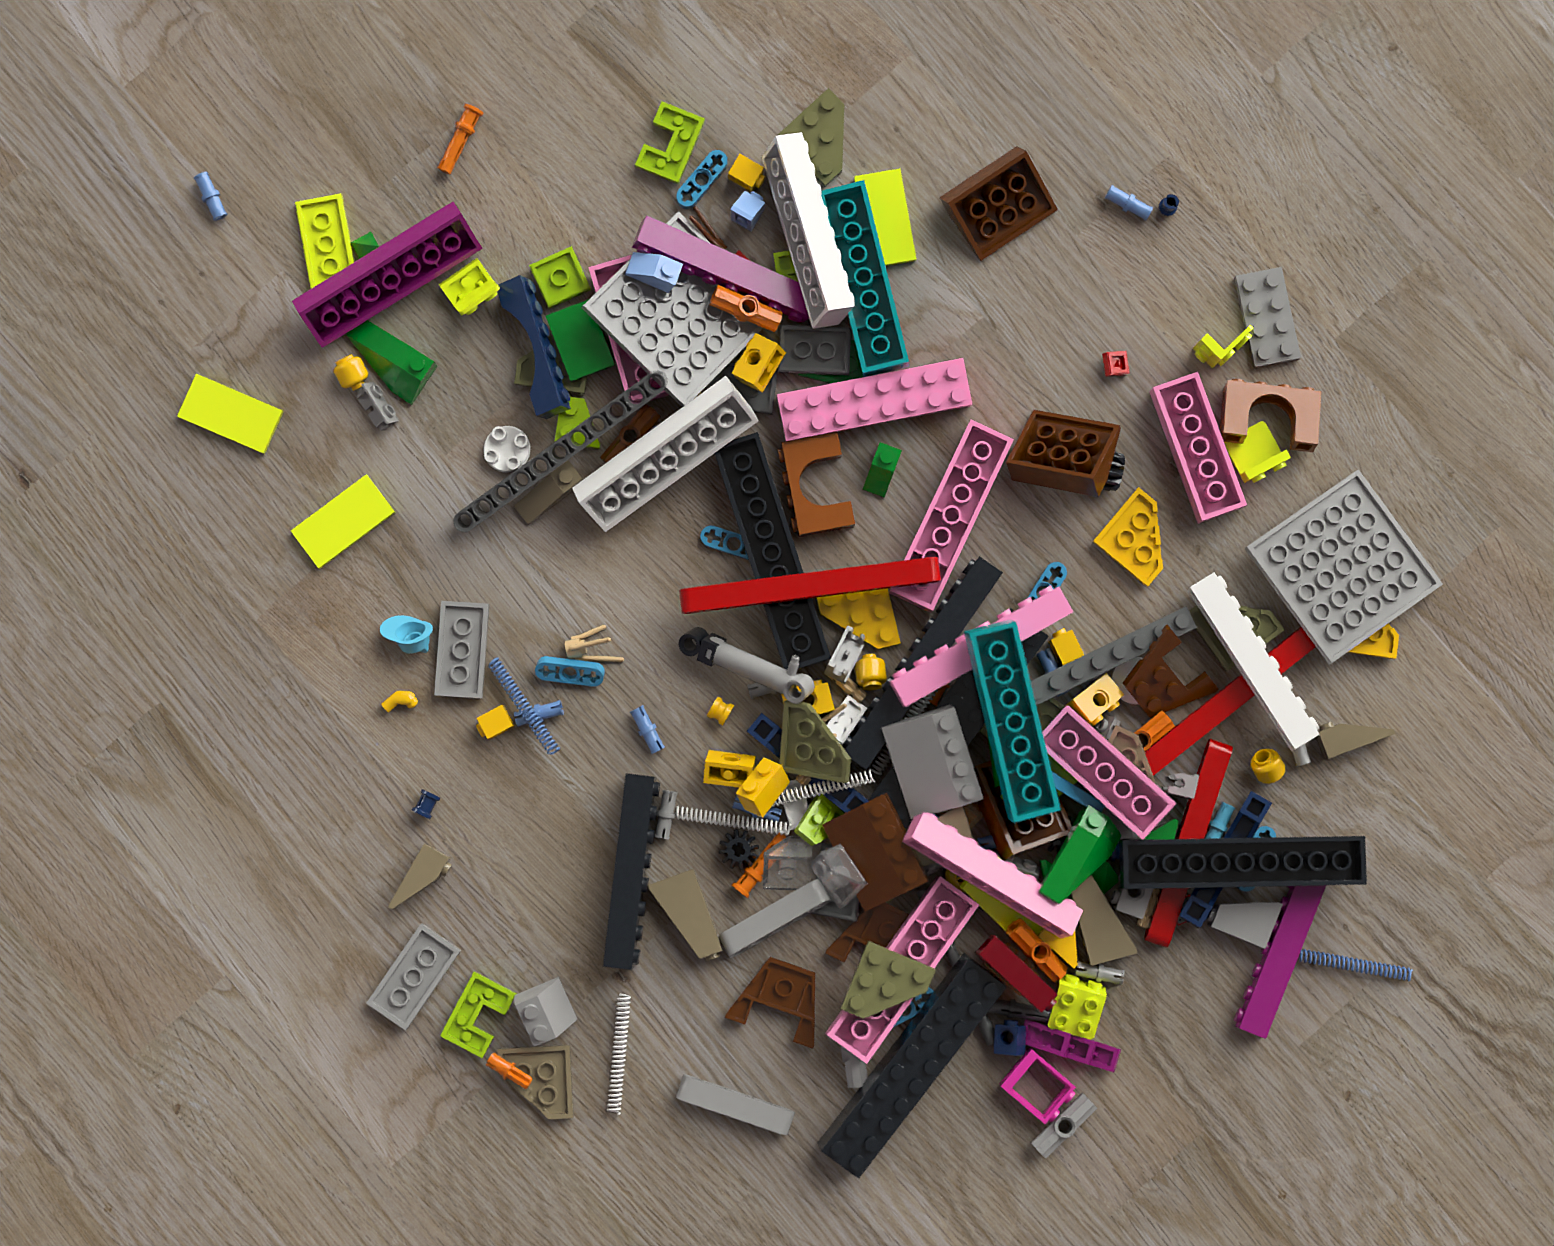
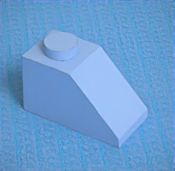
M744 191L730 209L731 220L752 232L765 209L764 198L755 192L748 193Z
M633 252L625 275L669 293L676 285L683 264L659 254Z

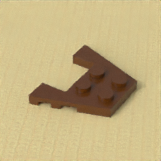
M1168 624L1161 630L1162 634L1158 640H1154L1149 646L1150 650L1143 660L1140 659L1122 682L1150 718L1157 715L1161 710L1167 712L1219 690L1205 671L1184 686L1162 659V657L1182 643Z
M885 902L864 911L858 917V922L854 921L827 948L825 953L845 963L855 941L865 945L867 941L886 948L909 914Z
M770 956L728 1010L725 1018L745 1025L753 1001L800 1017L801 1019L793 1042L813 1049L815 1034V972Z

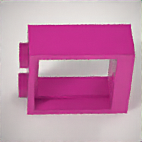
M1030 1047L999 1083L1005 1091L1044 1124L1055 1120L1060 1113L1058 1108L1063 1102L1067 1104L1074 1097L1075 1092L1073 1090L1076 1088ZM1035 1060L1065 1085L1043 1113L1012 1088Z

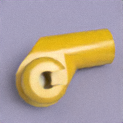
M396 691L382 702L381 705L389 713L398 704L414 708L418 700L411 691Z

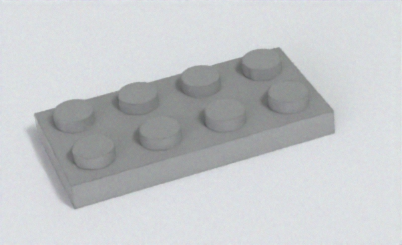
M1282 267L1235 276L1234 279L1245 329L1249 325L1253 327L1249 332L1252 337L1248 340L1253 368L1301 359Z
M441 601L434 696L483 699L490 604Z
M421 923L366 1004L406 1031L461 952V949Z

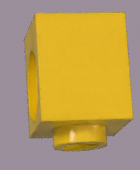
M742 154L738 155L728 172L729 180L750 192H753L756 187L759 189L766 176L763 175V166Z
M1065 628L1053 633V639L1048 641L1060 666L1084 656L1073 630L1066 632Z
M500 705L477 717L479 722L476 725L481 737L486 736L489 740L515 727L504 705Z

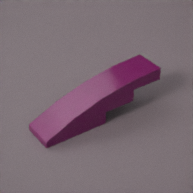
M1025 1019L1026 1045L1115 1073L1121 1049L1091 1039L1078 1037L1061 1030L1050 1029L1047 1025Z

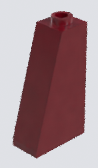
M990 935L975 951L985 963L1039 1012L1042 1013L1044 1010L1048 1012L1056 1004L1057 1001L1054 998L1058 994L996 936Z

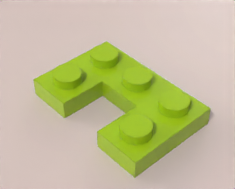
M661 101L653 120V125L672 132L673 136L666 152L643 144L635 167L679 185L705 123V118Z
M474 971L440 1036L483 1058L494 1036L474 1026L478 1015L484 1005L506 1015L514 1000V995L517 993Z

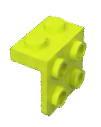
M478 258L439 284L460 315L472 314L478 309V304L484 300L487 302L493 299L500 289Z
M1249 325L1225 350L1207 333L1193 348L1196 351L1195 356L1202 363L1206 362L1212 369L1217 364L1222 366L1235 353L1234 347L1239 350L1252 337L1249 332L1253 327Z
M1263 421L1248 428L1247 437L1243 444L1224 442L1228 455L1244 483L1250 480L1253 483L1258 482L1266 477L1265 472L1271 469L1276 472L1286 467L1285 462L1291 458L1287 449L1281 452L1267 424Z
M1066 974L1062 979L1057 980L1058 995L1055 997L1057 1002L1052 1007L1048 1027L1078 1037L1093 1039L1107 997L1106 988L1101 983L1093 980L1085 982L1079 980L1077 976Z

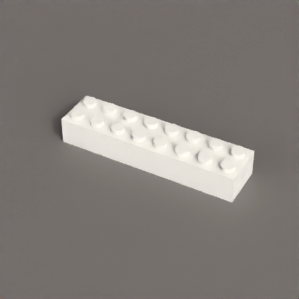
M802 133L775 136L761 157L813 329L839 325L854 307V296L849 290L848 276L841 264V253L836 247L834 230L830 227L828 221V210L823 204L821 187L817 184L815 178V167L809 158L808 144L804 141Z
M725 376L572 489L580 505L607 532L759 420L751 406L727 376Z

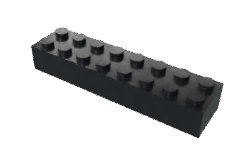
M628 773L625 776L603 967L632 970L634 965L639 964L641 950L636 949L637 941H641L643 935V925H639L640 916H645L646 902L642 901L643 892H648L649 878L645 877L646 868L649 869L651 867L652 854H648V846L653 844L655 830L650 829L651 821H656L658 806H653L654 796L659 797L660 783L656 782L657 777Z

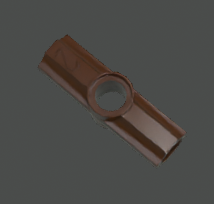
M644 404L627 426L621 429L620 434L600 456V459L605 463L610 461L647 434L661 416L653 408ZM628 432L637 434L636 440L632 443L624 440V436Z

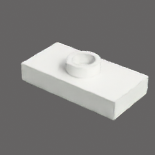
M847 695L842 703L847 704V707L832 717L827 724L830 731L837 734L836 739L841 745L867 710V707Z
M795 779V780H791L790 783H789V785H788V786L785 788V790H784V795H785L786 801H787L786 789H787L788 792H789V797H790L791 800H792V795H791V792H790V789H791V788L793 789V793H794L795 798H796L795 787L798 789V794H799L800 798H801V793H800V789H799L800 786L802 787L803 794H804V796H805V792H804L803 785H801L796 779ZM798 799L797 802L795 800L793 802L789 801L788 804L784 802L783 805L788 823L791 822L792 824L790 830H794L807 811L809 807L807 799Z

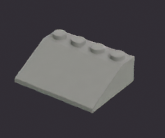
M946 705L881 727L910 819L921 813L933 814L983 799L953 706Z

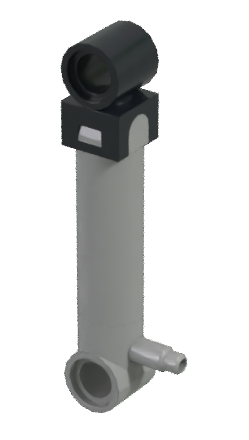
M700 627L691 629L679 639V649L684 655L691 657L698 654L697 661L710 667L716 664L783 694L791 703H800L814 691V681L810 676L803 673L796 674L800 659L797 655L792 656L786 670L727 644L726 638L715 633L709 635L706 630ZM796 685L800 687L802 692L797 689Z

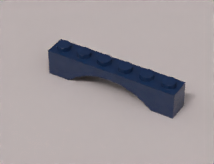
M518 275L498 284L500 289L497 293L502 308L512 313L521 322L532 342L535 355V373L529 395L536 416L547 420L570 410V395L563 386V373L555 360L556 351L548 338L550 334L549 329L541 316L543 311L534 294L536 292L534 283L530 279Z
M761 713L749 727L747 733L780 759L782 729ZM813 777L810 778L811 781L809 782V784L813 786V783H815L818 791V781L821 784V789L823 792L824 788L822 781H825V785L828 790L827 780ZM830 781V786L833 790L832 781ZM853 787L844 788L843 790L839 789L838 792L836 790L834 792L830 791L829 794L825 793L824 795L844 813L869 801Z
M1251 791L1224 838H1252L1272 802ZM1223 887L1194 888L1179 914V918L1200 929Z

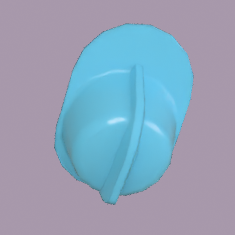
M400 615L388 618L380 626L381 635L390 641L396 642L403 652L407 654L428 652L430 634L433 631L431 623L410 616Z

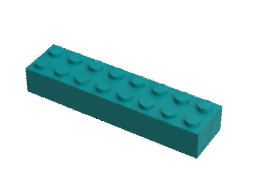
M862 180L822 190L821 197L823 204L828 210V221L830 227L834 230V240L837 249L841 253L843 270L846 271L848 276L849 290L854 296V307L848 313L863 377L910 367L865 181Z
M1006 620L964 631L1008 819L1015 823L1060 811L1017 622Z

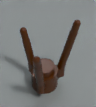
M693 206V210L709 233L693 216H689V220L711 244L725 250L727 246L724 244V241L717 235L698 207Z

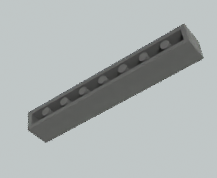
M1187 606L1030 681L1036 705L1149 651V646L1154 640H1158L1162 634L1161 630L1167 624L1177 637L1197 628Z

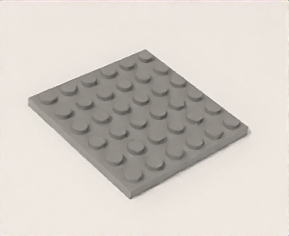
M679 211L666 223L710 243ZM628 261L582 306V309L648 374L656 370L662 371L668 379L664 390L681 407H684L728 365L753 338L755 333L758 334L763 327L749 321L741 322L734 315L709 305L711 296L717 286L716 284H707L696 275L691 276L680 271L676 285L667 293L625 275L629 264ZM742 304V309L750 313V308ZM652 376V378L660 386H662L661 379L657 376Z
M1356 470L1245 548L1329 665L1443 585L1359 470Z

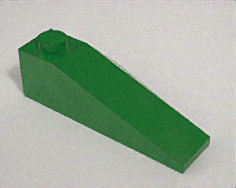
M368 320L346 333L347 337L391 392L411 405L438 367L433 360Z
M1090 805L1078 813L1038 893L1059 905L1113 854L1122 835L1110 817Z

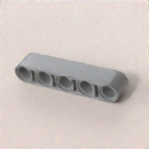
M820 879L813 880L724 931L718 938L729 958H733L823 907L831 899Z
M683 1074L676 1095L677 1099L783 1135H788L795 1111L686 1074Z

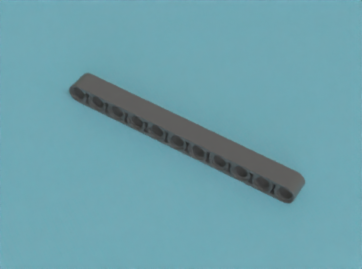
M659 370L650 372L464 507L454 517L455 528L461 532L472 530L661 393L667 386V376ZM652 376H657L661 379L662 386L660 388L651 386L650 378ZM633 390H638L642 393L643 399L641 402L632 400L631 392ZM619 404L622 406L623 415H614L612 405ZM594 418H600L604 422L602 430L594 428ZM575 432H581L585 436L584 443L579 444L574 440L573 435ZM556 446L565 448V457H558L555 454ZM537 460L546 462L547 469L545 471L537 469ZM519 473L527 476L528 483L526 485L518 482L517 475ZM499 487H504L508 490V498L499 496ZM480 501L489 503V512H484L480 509ZM461 515H468L471 518V525H464L461 521Z

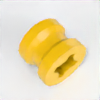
M718 696L711 706L707 717L710 719L715 718L723 726L735 705L731 703L726 704Z

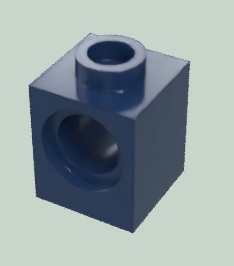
M1004 1020V1024H995L994 1054L1025 1055L1026 1026L1018 1025V1020ZM1009 1031L1013 1034L1012 1043L1007 1040Z

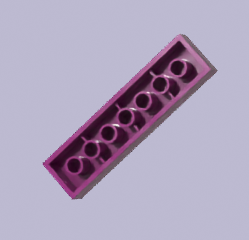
M451 202L295 298L292 302L302 320L321 348L483 248L455 203Z

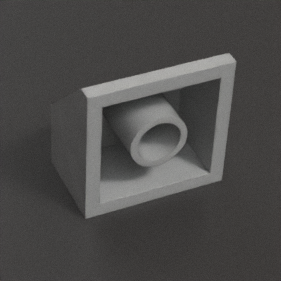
M559 977L514 995L516 1009L534 1047L558 1037L577 1020V1016Z

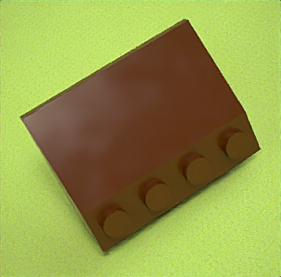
M1017 146L939 197L950 218L980 261L1058 210L1027 151Z
M1033 410L1006 461L1012 481L1099 497L1108 479L1121 426Z
M991 760L973 767L983 799L977 802L1002 861L1023 855L1068 835L1072 825L1058 793L1060 811L1014 823L1007 817L1004 800L1000 797L1002 795L1000 786L995 787Z
M887 793L822 825L864 911L874 908L930 880L915 849L902 842L907 832Z

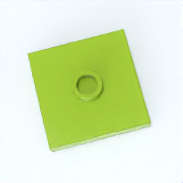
M572 246L529 265L548 309L591 290Z

